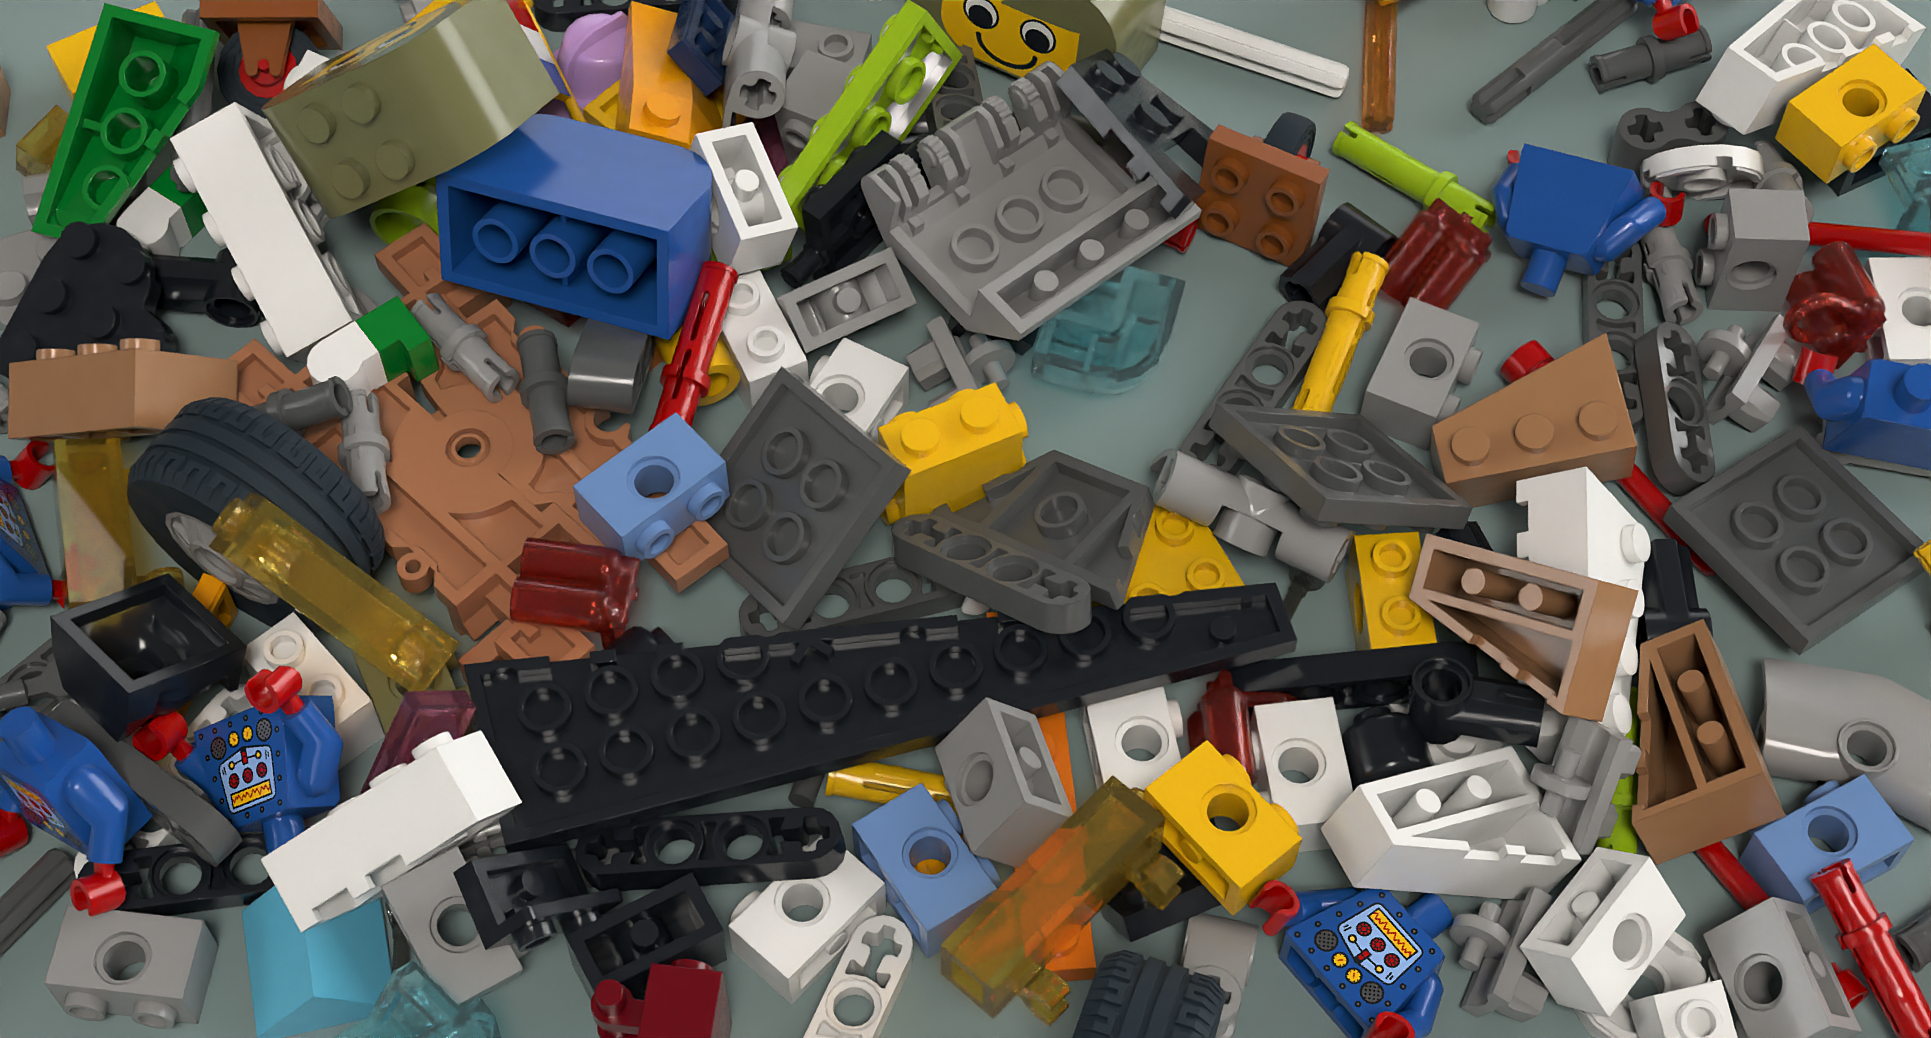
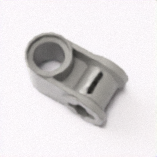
M1200 913L1189 918L1180 966L1188 968L1191 975L1197 972L1213 977L1225 991V1001L1215 1038H1232L1244 986H1247L1259 925Z

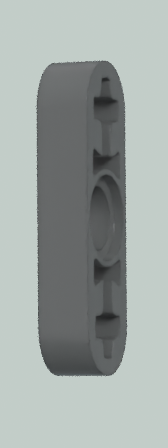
M1668 321L1663 322L1637 339L1635 356L1653 471L1659 482L1668 491L1677 495H1684L1713 478L1715 474V460L1695 343L1685 329L1674 322ZM1668 397L1677 406L1681 418L1675 413V411L1671 407Z

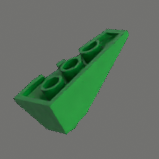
M104 3L31 232L58 240L64 228L70 223L81 221L89 225L95 223L109 224L201 94L220 37L217 31Z

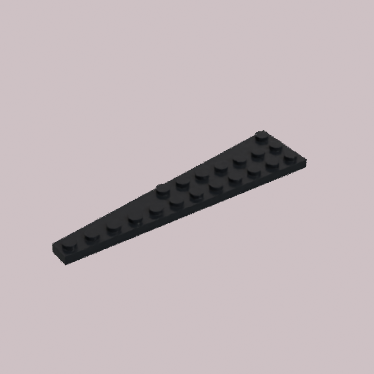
M1274 582L1184 591L1174 596L1156 594L1131 597L1117 611L1107 606L1092 607L1090 624L1082 630L1067 634H1050L1040 631L997 611V617L959 621L957 615L788 631L768 637L760 635L725 638L719 645L684 648L683 642L656 645V651L617 655L616 649L591 651L590 658L550 662L549 656L463 665L478 731L481 730L522 801L520 805L499 819L508 854L570 841L938 745L986 697L1034 714L1038 719L1295 652L1298 639L1277 584Z

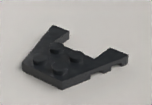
M1105 49L1069 66L1056 82L1060 89L1103 138H1109L1113 133L1126 145L1134 155L1126 165L1140 181H1145L1151 175L1167 193L1159 203L1174 219L1190 210L1206 191L1164 152L1178 145L1203 168L1208 139L1213 130L1145 79L1139 68L1128 57L1119 52L1111 53L1108 49Z

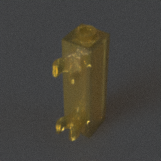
M120 438L54 439L53 494L64 611L167 573L184 587L182 569L177 567H161L149 572L145 576H136L128 510L130 503L127 496L130 469H124Z
M252 491L244 501L240 498L232 500L220 513L212 527V531L217 536L208 547L417 698L422 696L460 645L458 641L280 508Z
M1112 775L941 944V975L992 1019L1017 995L1038 1019L1051 1026L1069 1008V1003L1064 998L1071 992V988L1058 975L1044 968L1059 951L1129 881L1135 884L1139 892L1152 905L1162 911L1181 893V888L1177 883L1184 876V872L1172 860L1158 853L1162 846L1166 820L1162 812L1156 806H1151L1144 797L1142 789L1137 787L1130 789Z

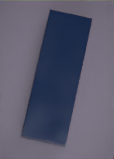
M682 0L667 53L698 88L708 96L723 83L726 66L722 65V55L735 16L720 0Z

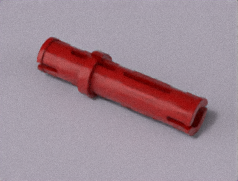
M717 261L703 262L687 313L684 317L672 362L663 367L660 375L663 391L653 423L650 425L648 432L675 412L692 427L700 398L706 397L709 393L711 378L707 374L722 331L732 292L739 278L738 272L727 264Z
M1842 859L1822 868L1823 874L1820 872L1812 874L1809 879L1824 901L1839 930L1835 938L1841 950L1849 949L1897 1038H1931L1930 1007L1888 931L1892 928L1891 921L1886 912L1878 913L1862 885L1851 859Z

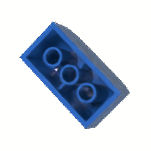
M534 114L516 130L490 148L436 176L442 280L669 340L684 321L703 262L711 261L712 171L708 163L700 155L681 146L556 115Z

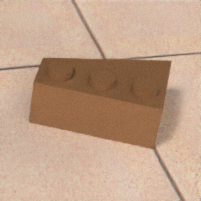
M1607 334L1600 335L1433 425L1430 458L1435 476L1472 505L1473 508L1516 499V481L1581 467H1587L1600 482L1631 477L1638 445Z
M145 338L121 339L120 350H118V346L111 344L77 345V355L76 351L68 349L36 350V360L9 363L8 439L62 444L130 441V436L160 434L179 411L193 401L209 397H221L237 401V360L160 351L159 340Z
M1426 533L1409 598L1467 643L1475 644L1499 662V667L1513 678L1520 679L1547 699V704L1562 715L1602 722L1639 590Z
M1704 619L1640 644L1637 715L1641 720L1640 750L1642 753L1636 767L1638 793L1637 804L1632 805V825L1655 865L1785 817L1786 815L1727 665Z

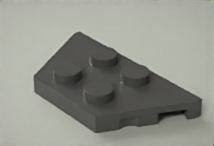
M1051 450L1027 462L1020 470L1010 474H1003L981 485L986 497L954 513L951 512L947 503L935 508L930 513L948 519L1084 579L1091 587V600L1117 611L1124 603L1155 504L1148 486L1057 450Z

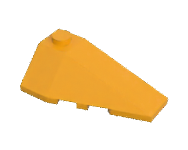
M631 1L627 17L615 130L690 149L695 134L722 128V120L713 92L706 96L667 53L678 13Z

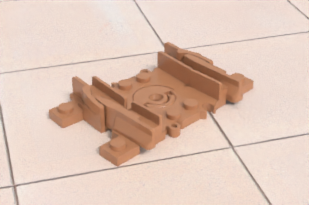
M424 222L374 254L378 269L404 296L400 300L409 311L420 299L433 311L434 307L427 301L426 295L430 293L440 294L445 302L467 324H476L487 334V344L511 367H514L519 372L520 378L516 388L508 396L496 385L495 389L502 395V400L490 402L485 398L483 392L461 371H453L442 362L440 350L432 343L439 370L420 382L424 395L436 412L430 414L416 401L411 384L415 378L409 371L371 391L379 398L380 428L390 447V460L386 462L385 468L391 505L388 510L378 515L384 529V549L395 560H398L396 569L404 590L410 593L423 592L430 587L434 579L437 598L447 607L453 628L461 636L467 634L475 641L495 623L501 622L499 626L457 660L466 684L468 682L463 664L549 656L550 662L590 658V652L596 651L595 645L573 625L591 614L617 592L618 587L615 574L625 568V566L580 521L573 485L632 444L630 424L624 423L615 431H602L598 426L611 417L609 411L575 407L567 404L571 429L575 436L574 445L569 450L560 454L548 455L538 452L533 444L532 438L534 435L529 409L521 402L519 386L524 377L516 342L527 331L545 328L531 325L524 328L519 334L516 319L507 310L512 303L510 297L442 280L439 237ZM255 338L228 358L229 360H237V401L249 406L266 402L270 393L284 388L295 392L313 385L307 366L294 374ZM561 368V373L568 378L569 375ZM339 417L306 428L302 437L318 448L345 473V469L338 462L337 446L339 442L342 443ZM467 445H478L481 447L479 453L472 458H463L457 454L461 448ZM655 492L649 494L646 498H660L667 493ZM697 520L677 534L663 553L657 557L645 559L679 594L729 558L728 544L705 520Z

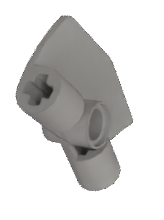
M738 0L735 19L728 33L722 55V65L726 66L722 128L736 125V113L760 119L775 114L784 104L786 73L794 54L797 39L796 32L790 31L795 0Z
M1173 448L1164 450L1152 461L1150 469L1160 474L1153 492L1152 499L1154 504L1203 526H1209L1216 518L1222 505H1224L1225 507L1213 534L1234 546L1266 557L1273 539L1279 530L1283 533L1278 542L1274 557L1326 583L1331 582L1344 558H1349L1353 537L1357 535L1356 531L1339 523L1334 528H1326L1307 521L1300 515V507L1292 502L1286 494L1270 488L1258 479L1241 473L1237 477Z
M1764 658L1761 663L1764 681V711L1759 718L1754 736L1769 775L1816 783L1818 780L1824 781V783L1837 780L1842 786L1865 774L1893 812L1931 832V701L1890 679L1875 674ZM1850 754L1861 756L1870 766L1857 763L1851 758Z

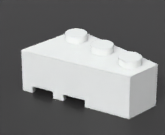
M481 730L453 740L449 731L428 739L412 750L411 753L415 758L413 762L408 765L402 763L378 775L369 782L371 789L338 805L327 814L326 818L261 859L301 933L383 898L382 885L455 846L459 848L522 803Z
M1512 745L1361 784L1320 828L1352 886L1356 888L1525 900L1529 889L1535 886L1548 894L1582 861L1557 818L1544 814L1539 810L1544 797L1536 784L1530 780L1528 771Z

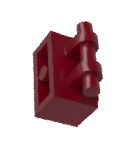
M678 959L674 960L671 965L651 963L644 1000L633 999L631 992L624 985L613 979L601 981L596 986L591 998V1012L597 1024L599 1038H730L732 1021L723 972L714 971L710 965L701 961Z

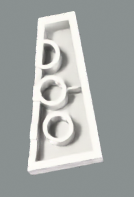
M1784 0L1728 46L1695 101L1711 111L1717 121L1723 125L1733 127L1741 134L1746 135L1780 122L1791 99L1872 44L1877 45L1901 66L1926 27L1887 0Z
M233 102L170 138L179 155V158L173 160L174 168L186 188L191 193L198 191L208 210V212L202 214L203 222L211 237L220 247L227 245L237 266L231 269L233 279L242 294L249 301L256 299L266 318L265 321L260 323L262 333L277 355L285 354L287 358L306 363L311 349L316 344L364 316L339 262L330 252L321 255L317 245L325 241V233L316 214L309 209L302 199L298 198L295 200L291 190L302 184L293 165L289 161L285 162L280 153L272 146L279 142L280 139L268 120Z
M1587 467L1516 481V503L1521 506L1528 505V531L1517 533V558L1639 590L1602 722H1598L1626 736L1632 726V712L1629 705L1632 675L1638 669V652L1635 646L1638 618L1643 615L1645 606L1642 591L1644 562L1649 559L1651 551L1648 533L1645 527L1627 512ZM1518 679V683L1526 684L1524 681ZM1545 698L1537 748L1526 747L1543 764L1551 765L1569 716L1559 713L1546 703L1547 699Z

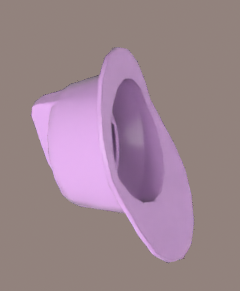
M622 11L613 15L604 13L588 14L576 19L566 29L560 48L553 53L582 113L586 105L621 78L628 17ZM555 98L536 112L537 114H549L572 119L565 103Z

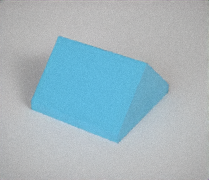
M275 886L241 911L257 1038H283L399 1012L382 898L302 933Z

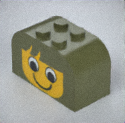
M456 0L321 63L263 105L261 110L325 214L330 219L345 215L428 180L475 157L516 130L555 98L559 91L506 0Z
M910 0L928 11L955 46L962 47L964 44L971 47L975 60L1017 78L1024 77L1028 72L1046 61L1054 62L1065 72L1071 64L1105 49H1108L1111 53L1119 52L1125 55L1141 71L1158 49L1166 0Z

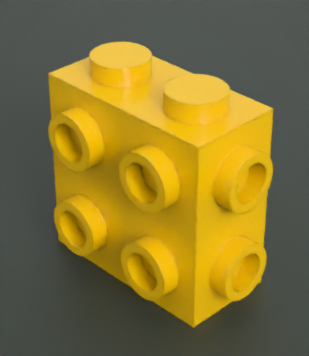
M996 382L976 390L964 389L958 391L945 402L919 412L908 411L901 413L891 419L888 424L878 427V443L911 469L907 478L880 515L886 525L893 524L909 515L930 514L935 508L947 503L951 512L954 513L986 497L981 485L1003 474L1014 473L1025 466L1027 462L1022 450L1023 439L1028 437L1025 417L1016 402L1007 404Z
M1155 505L1123 604L1131 597L1156 594L1174 596L1184 591L1244 586L1245 584L1208 526H1203ZM1091 600L1092 607L1105 606L1094 600Z

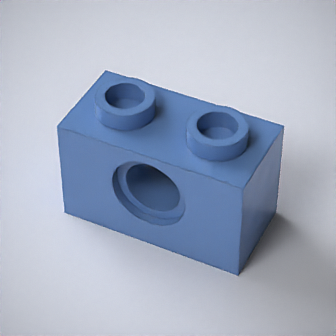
M676 412L573 485L580 521L628 571L643 559H651L663 553L670 546L674 537L695 521H704L712 517L722 507L725 499L730 496L726 462ZM655 492L667 493L660 498H646V496Z
M1863 774L1842 786L1837 780L1829 781L1810 793L1803 801L1804 806L1785 817L1749 830L1748 833L1752 838L1738 861L1770 898L1776 897L1803 904L1810 915L1826 906L1809 879L1815 872L1823 874L1822 868L1842 859L1850 858L1862 885L1895 868L1915 839L1866 775ZM1809 837L1825 841L1830 845L1833 852L1820 850L1811 842Z
M922 783L852 823L854 853L860 862L885 882L886 899L909 929L912 937L927 958L932 957L997 917V897L1001 881L996 869L989 859H983L975 854H971L970 849L960 837L963 834V828L953 808L943 798L935 802ZM927 859L939 860L947 866L942 872L933 875L920 873L914 868L919 862Z

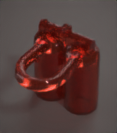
M1437 198L1428 210H1421L1414 216L1383 259L1388 263L1389 271L1380 289L1401 302L1404 308L1410 297L1448 311L1482 265L1491 258L1492 253L1488 247L1493 239L1490 237V234H1485L1471 223L1473 217L1463 211L1460 214L1443 200Z
M1844 241L1831 242L1820 248L1812 257L1811 266L1813 271L1802 272L1794 277L1785 298L1790 306V310L1785 315L1783 321L1784 330L1792 340L1812 345L1815 352L1822 354L1830 353L1838 356L1839 359L1835 367L1837 370L1855 352H1865V349H1868L1866 341L1879 328H1882L1883 324L1887 321L1884 315L1886 307L1881 295L1851 245Z
M527 537L521 554L520 576L516 577L511 592L510 619L516 623L600 633L604 649L624 633L626 623H629L628 614L631 601H638L639 588L635 587L641 561L636 557L623 556L620 550L613 547Z
M1222 670L1214 681L1206 682L1207 691L1197 704L1196 711L1190 714L1187 719L1186 729L1189 752L1191 753L1208 740L1222 756L1229 754L1241 763L1250 777L1251 786H1253L1257 782L1258 775L1250 726L1252 715H1249L1248 707L1299 701V699L1291 694L1282 692L1242 691L1233 686L1230 672Z

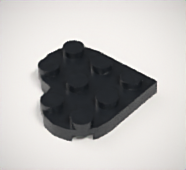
M81 221L67 225L62 231L60 238L43 257L0 337V374L9 379V363L36 360V350L68 349L76 351L77 355V345L111 344L118 346V350H120V340L128 338L159 340L160 351L176 353V344L170 335L174 334L171 327L154 314L161 294V283L155 281V264L150 256L153 254L151 248L134 234L121 227L105 223L88 225Z

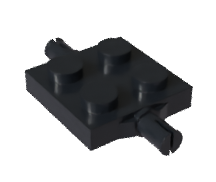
M881 130L865 146L857 147L849 155L844 167L826 184L818 185L810 192L804 205L801 207L806 243L803 245V250L786 267L780 270L782 278L788 285L797 289L802 287L811 276H813V280H817L865 259L883 241L863 194L861 179L879 166L888 164L890 159L898 154H902L901 141ZM916 138L914 143L903 152L905 155L908 154L911 159L913 158L914 162L918 164L919 169L923 166L921 164L922 160L918 156L917 144H919L922 138Z

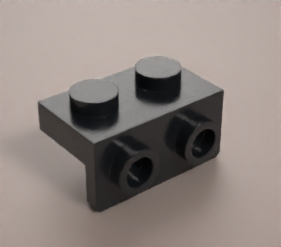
M567 843L470 860L453 872L485 950L511 944L516 945L518 952L537 948L551 941L558 934L563 933L565 936L601 918L602 915L624 901L618 888L588 893Z

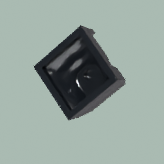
M169 573L50 616L52 651L63 689L116 742L125 740L137 729L147 723L149 724L154 718L175 712L194 697L209 690L211 684L217 681L230 693L239 688L247 646Z

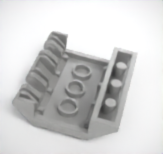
M1051 61L1042 63L1024 77L1009 84V91L1007 93L1012 101L1011 106L1021 131L1015 118L1012 116L1009 105L1000 96L994 95L982 101L980 106H974L936 130L934 135H928L919 141V144H917L918 156L922 160L921 164L931 185L930 189H928L924 177L920 174L921 170L918 168V164L908 154L905 155L904 153L898 154L890 159L888 164L879 166L861 179L863 194L885 245L888 248L892 247L895 256L966 331L1019 341L1198 219L1202 212L1194 204L1190 210L1174 219L1159 203L1167 193L1151 175L1145 181L1137 184L1070 116L1073 102L1056 84L1064 74V71Z

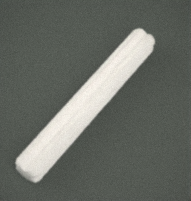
M1165 6L1159 38L1161 41L1333 98H1339L1346 87L1349 68L1344 64Z

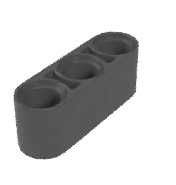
M588 318L574 350L570 365L567 404L569 406L632 415L656 349L655 336Z

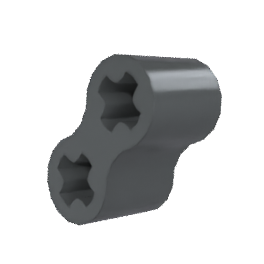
M1696 101L1686 103L1681 108L1671 112H1659L1650 108L1628 110L1621 116L1607 158V164L1634 170L1640 182V166L1643 160L1656 153L1675 148L1723 144L1729 126L1717 121L1711 111Z

